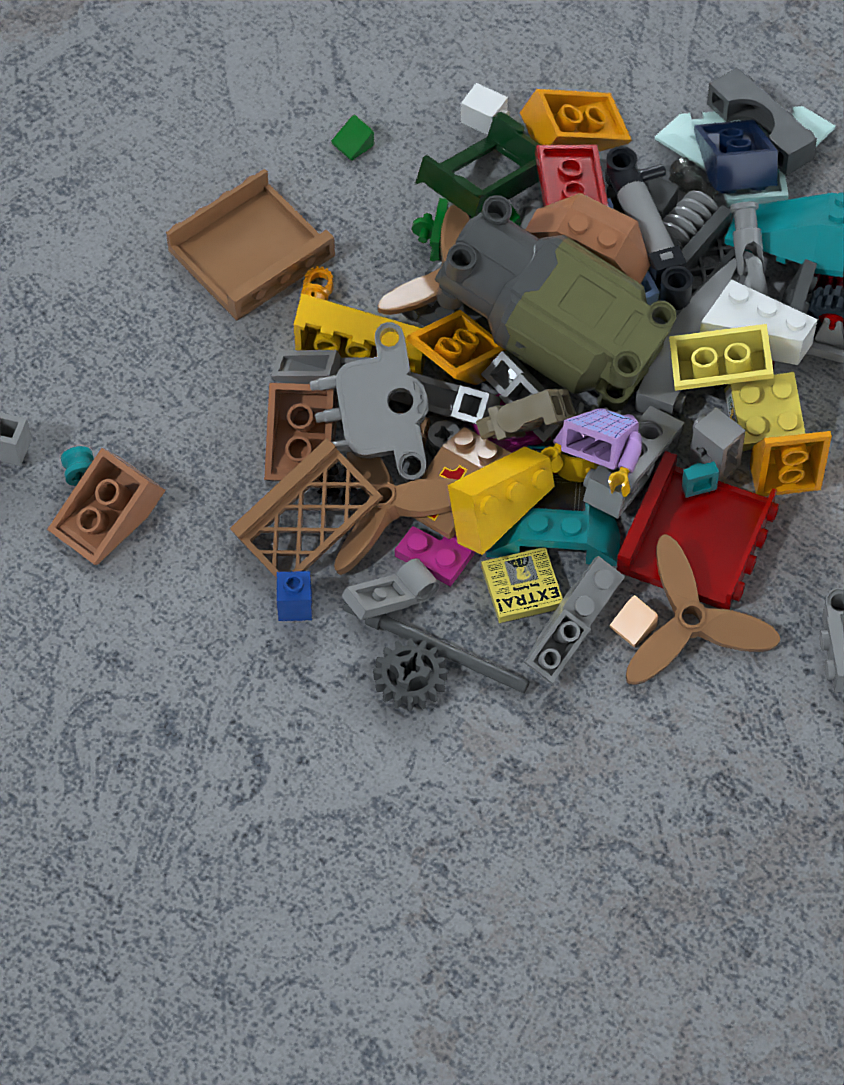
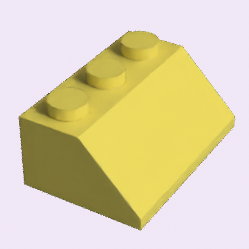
M767 324L669 336L675 391L774 378Z

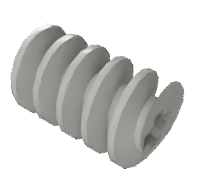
M689 191L676 207L669 212V215L663 219V223L674 246L679 245L681 250L718 209L715 201L707 194L700 191Z

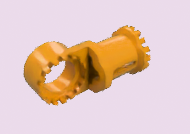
M316 266V268L312 267L305 274L301 293L327 301L334 289L331 271L328 268L324 269L323 266L321 268L319 266ZM316 278H324L328 281L324 287L311 282Z

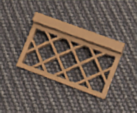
M326 438L232 525L230 529L277 579V572H279L277 570L278 556H296L295 569L292 571H306L383 499V496L337 450L336 446ZM339 461L347 469L346 482H328V471ZM351 475H352L358 482H351ZM323 476V482H317ZM309 488H322V505H304V493ZM346 488L345 505H327V489ZM351 488H365L372 495L363 505H350ZM299 498L298 505H292ZM286 510H298L297 527H279L280 515ZM303 510L321 511V528H302ZM326 511H345L344 523L339 528H326ZM350 511H356L353 515L349 517ZM274 522V527H268ZM261 533H274L273 550H259L252 541ZM279 533H297L296 550H278ZM302 533H320V545L314 551H301ZM325 533H326V534H331V535L325 540ZM265 556H273L272 563ZM301 556H308L301 562Z

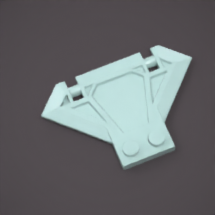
M803 106L792 108L793 113L791 114L806 129L812 131L817 138L816 146L836 127ZM703 112V119H692L690 113L679 114L655 136V140L706 171L695 136L694 125L726 121L716 112ZM758 125L761 128V130L765 133V135L769 137V133L763 127ZM778 169L777 186H768L767 189L762 191H754L749 188L738 189L735 193L724 194L726 207H730L735 203L748 201L762 204L788 200L789 194L785 175Z

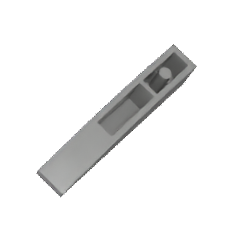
M735 258L713 275L691 298L688 306L683 308L676 317L669 335L664 340L661 352L649 367V371L644 376L637 391L636 412L644 414L650 406H653L673 417L676 412L682 413L687 400L686 389L675 391L669 336L700 332L701 321L731 279L739 283L740 275L737 271Z

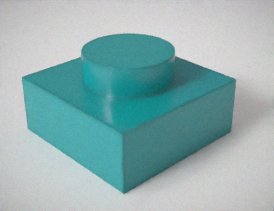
M715 461L706 464L697 463L687 469H683L682 490L686 498L717 490L719 470Z

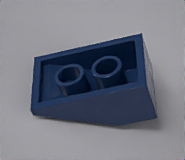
M753 119L694 125L695 136L707 176L716 191L732 194L737 192L738 189L749 188L754 191H762L767 189L768 186H777L778 150Z

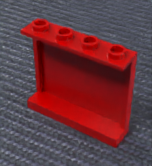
M665 451L618 553L616 570L626 576L663 588L658 573L656 547L662 535H669L678 542L690 563L696 581L699 602L719 609L730 610L734 600L738 602L741 600L746 583L742 582L745 574L751 575L757 560V556L754 555L756 548L762 549L768 535V530L765 529L768 521L773 523L778 513L780 504L775 503L777 489L772 488L767 498L718 481L717 490L686 498L682 490L683 468L676 466V454Z

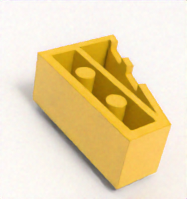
M523 447L449 484L448 491L458 544L481 555L489 550L555 487L550 457Z

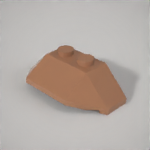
M582 193L537 209L525 229L539 239L565 235L640 284L650 268V261L638 221Z

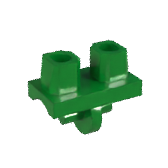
M439 198L435 220H432L433 216L430 213H425L423 217L416 218L412 224V232L419 237V242L426 243L430 239V246L432 247L430 261H439L441 256V229L445 214L449 208V201L445 198Z

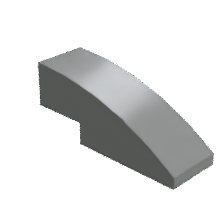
M279 350L271 377L273 380L281 383L310 384V381L318 380V378L337 375L339 369L346 363L371 357L341 358L337 350Z
M501 351L481 374L501 394L499 397L505 404L545 390L528 369L508 351ZM543 422L540 428L533 432L543 442H546L561 425H545Z

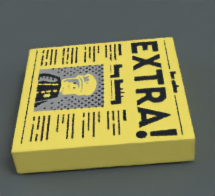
M544 547L481 561V568L499 623L554 611L563 599L547 549Z

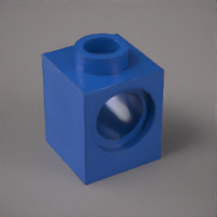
M310 571L277 572V610L279 621L312 620Z

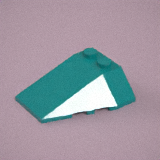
M844 192L758 204L759 209L756 210L757 225L761 229L764 252L776 255V261L783 264L787 263V259L800 264L805 259L817 264L815 274L836 277L844 276ZM734 218L724 244L734 247L733 232L736 230Z

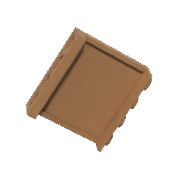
M266 169L249 176L243 183L231 191L224 192L217 200L199 208L195 214L182 222L176 223L166 232L169 252L236 321L304 277L312 267L316 268V266L322 265L335 256L334 236L327 229L319 234L268 183V171Z

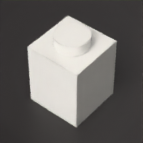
M476 83L461 102V123L488 135L493 117L498 112L510 115V112L507 111L508 97Z

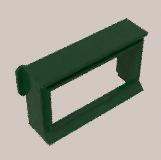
M498 112L493 117L488 135L484 139L442 163H438L430 156L425 155L422 159L415 184L425 183L429 188L469 216L471 215L472 219L482 211L484 202L489 197L499 195L509 200L540 181L535 156L536 145L540 144L523 133L525 127L507 114ZM494 149L520 166L519 169L483 190L463 176L454 174Z

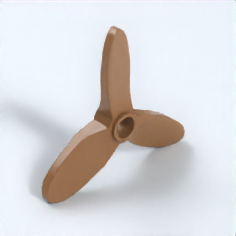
M454 204L447 209L441 229L440 250L442 265L446 261L449 249L455 245L461 231L470 220L468 214ZM440 268L427 275L406 282L388 292L379 301L378 312L389 315L399 314L420 308L437 300L439 283L435 281V278Z
M352 451L347 452V460L383 496V499L358 521L347 536L335 559V570L339 575H342L353 569L370 551L384 529L400 516L426 517L452 511L448 485L457 481V479H418L395 486L391 474L380 457L360 458L354 455ZM361 488L370 499L372 495L365 488Z
M665 534L659 538L656 547L658 573L665 594L673 609L674 617L654 632L635 653L626 670V681L628 684L644 683L663 671L680 654L690 638L699 636L721 647L749 652L769 651L779 645V633L766 622L733 610L705 608L704 605L699 603L696 581L690 563L682 548L669 535ZM693 614L697 617L699 623L689 625L684 622L682 616Z

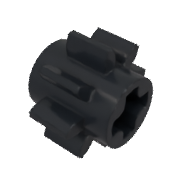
M335 464L328 471V482H346L347 469L343 467L338 470ZM351 475V482H356L357 480ZM320 488L317 492L322 494V488ZM328 488L327 504L329 505L338 499L340 505H345L346 488ZM351 488L350 497L359 493L357 489Z

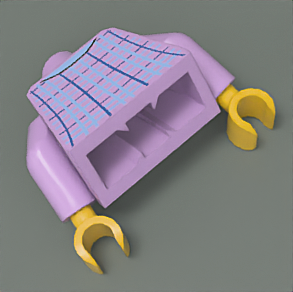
M598 408L564 420L562 429L553 441L555 445L544 448L541 453L550 457L552 472L554 473L560 471L563 467V461L560 456L562 451L613 470L618 467L620 470L612 473L608 479L611 494H613L616 486L622 485V496L626 497L631 490L628 474L633 473L642 450V437L638 433L639 423L630 414L621 415L604 408Z

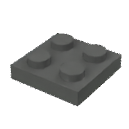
M807 259L804 260L784 291L781 303L805 314L807 313L810 303L806 301V297L812 294L818 278L813 276L817 266L816 263Z

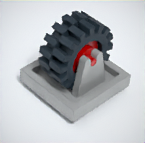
M826 285L825 289L819 287L817 291H813L808 299L810 305L806 314L818 320L813 344L806 354L844 363V291L842 286L837 285L836 289H833L831 285Z

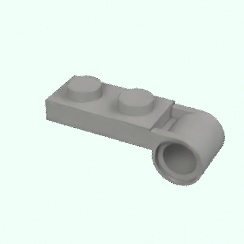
M415 558L406 562L395 575L346 587L341 597L359 619L364 620L423 603L438 591L440 583L420 559Z
M834 588L828 592L822 614L824 630L819 632L821 650H827L828 660H825L826 679L832 680L834 693L844 692V611L834 609V607L844 609V588Z

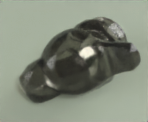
M682 157L671 165L669 181L678 185L679 190L685 195L689 191H700L714 199L718 194L710 183L706 171L697 167L694 161L687 157Z

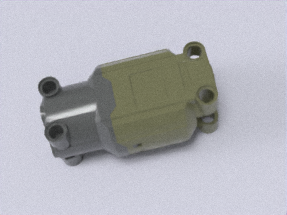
M499 195L489 197L485 200L482 211L465 225L455 245L449 249L446 261L436 275L435 281L439 283L437 291L439 305L447 310H456L464 303L488 319L495 344L563 388L568 389L572 394L590 390L598 393L597 404L599 408L607 407L609 411L615 413L617 410H623L635 391L639 389L644 376L649 371V367L661 352L664 340L669 335L676 320L675 308L666 301H657L651 305L647 304L643 285L565 235L537 238L509 220L512 206L505 197ZM659 317L663 319L666 324H658L653 320V318ZM607 392H617L621 398L614 399Z

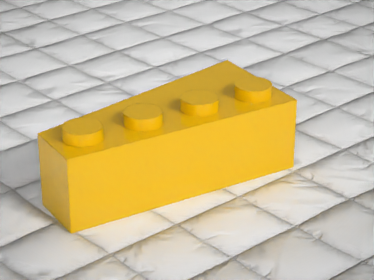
M302 293L293 324L295 350H337L341 358L378 357L375 332L383 323L393 322L398 324L402 328L405 340L408 334L421 328ZM387 332L382 336L381 343L387 347L394 346L398 342L399 336L395 332ZM406 340L411 372L422 375L426 355Z

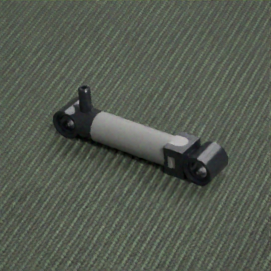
M624 146L615 147L607 153L605 181L608 186L614 189L625 215L638 221L650 261L648 271L657 288H660V301H666L675 310H681L690 303L693 276L686 269L687 262L679 245L674 246L644 182L665 176V166L660 164L639 170L637 167V155L632 149Z

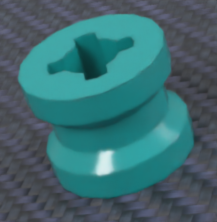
M77 446L62 453L60 458L62 466L66 469L64 472L66 483L72 486L78 484L94 460L90 448Z

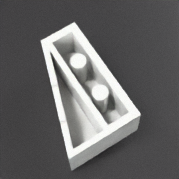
M731 279L701 321L700 332L767 324L772 360L798 365L813 344L818 319Z

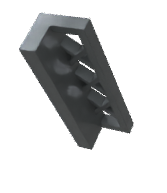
M724 205L717 209L681 250L687 262L686 269L692 273V276L702 277L703 283L700 286L692 287L691 298L713 275L733 258H736L734 247H722L721 239L727 234L731 225L732 216L730 209ZM719 255L720 263L718 265L704 267L703 259L705 257ZM682 309L676 310V317L682 311Z

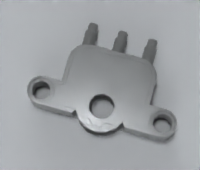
M386 322L381 324L375 332L378 357L346 363L339 369L337 375L310 381V388L312 391L337 389L340 407L318 412L315 414L317 423L342 420L345 439L332 442L340 453L352 451L354 455L360 458L369 459L395 454L400 477L404 481L410 482L421 479L427 470L420 424L425 420L428 413L429 400L424 386L411 375L406 340L402 328L393 322ZM385 333H397L399 336L398 342L391 347L383 345L381 339ZM407 393L413 398V405L408 412L399 414L389 408V402L395 394ZM416 459L421 463V469L417 474L408 475L403 471V466L407 460Z

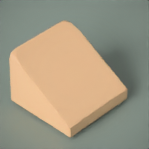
M634 595L611 622L610 628L635 648L657 627L658 614Z

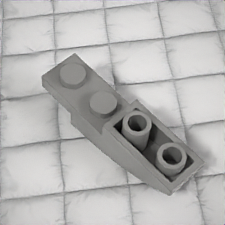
M595 557L579 581L572 585L537 638L524 663L548 682L553 683L591 630L589 628L625 576L601 557Z

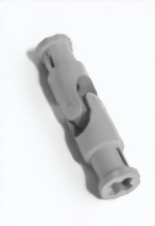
M752 201L735 203L730 206V211L734 213L736 230L733 232L737 271L740 275L739 283L768 296L767 283L763 274L761 229L758 228L756 210L759 209V205ZM744 250L752 251L754 256L743 260Z

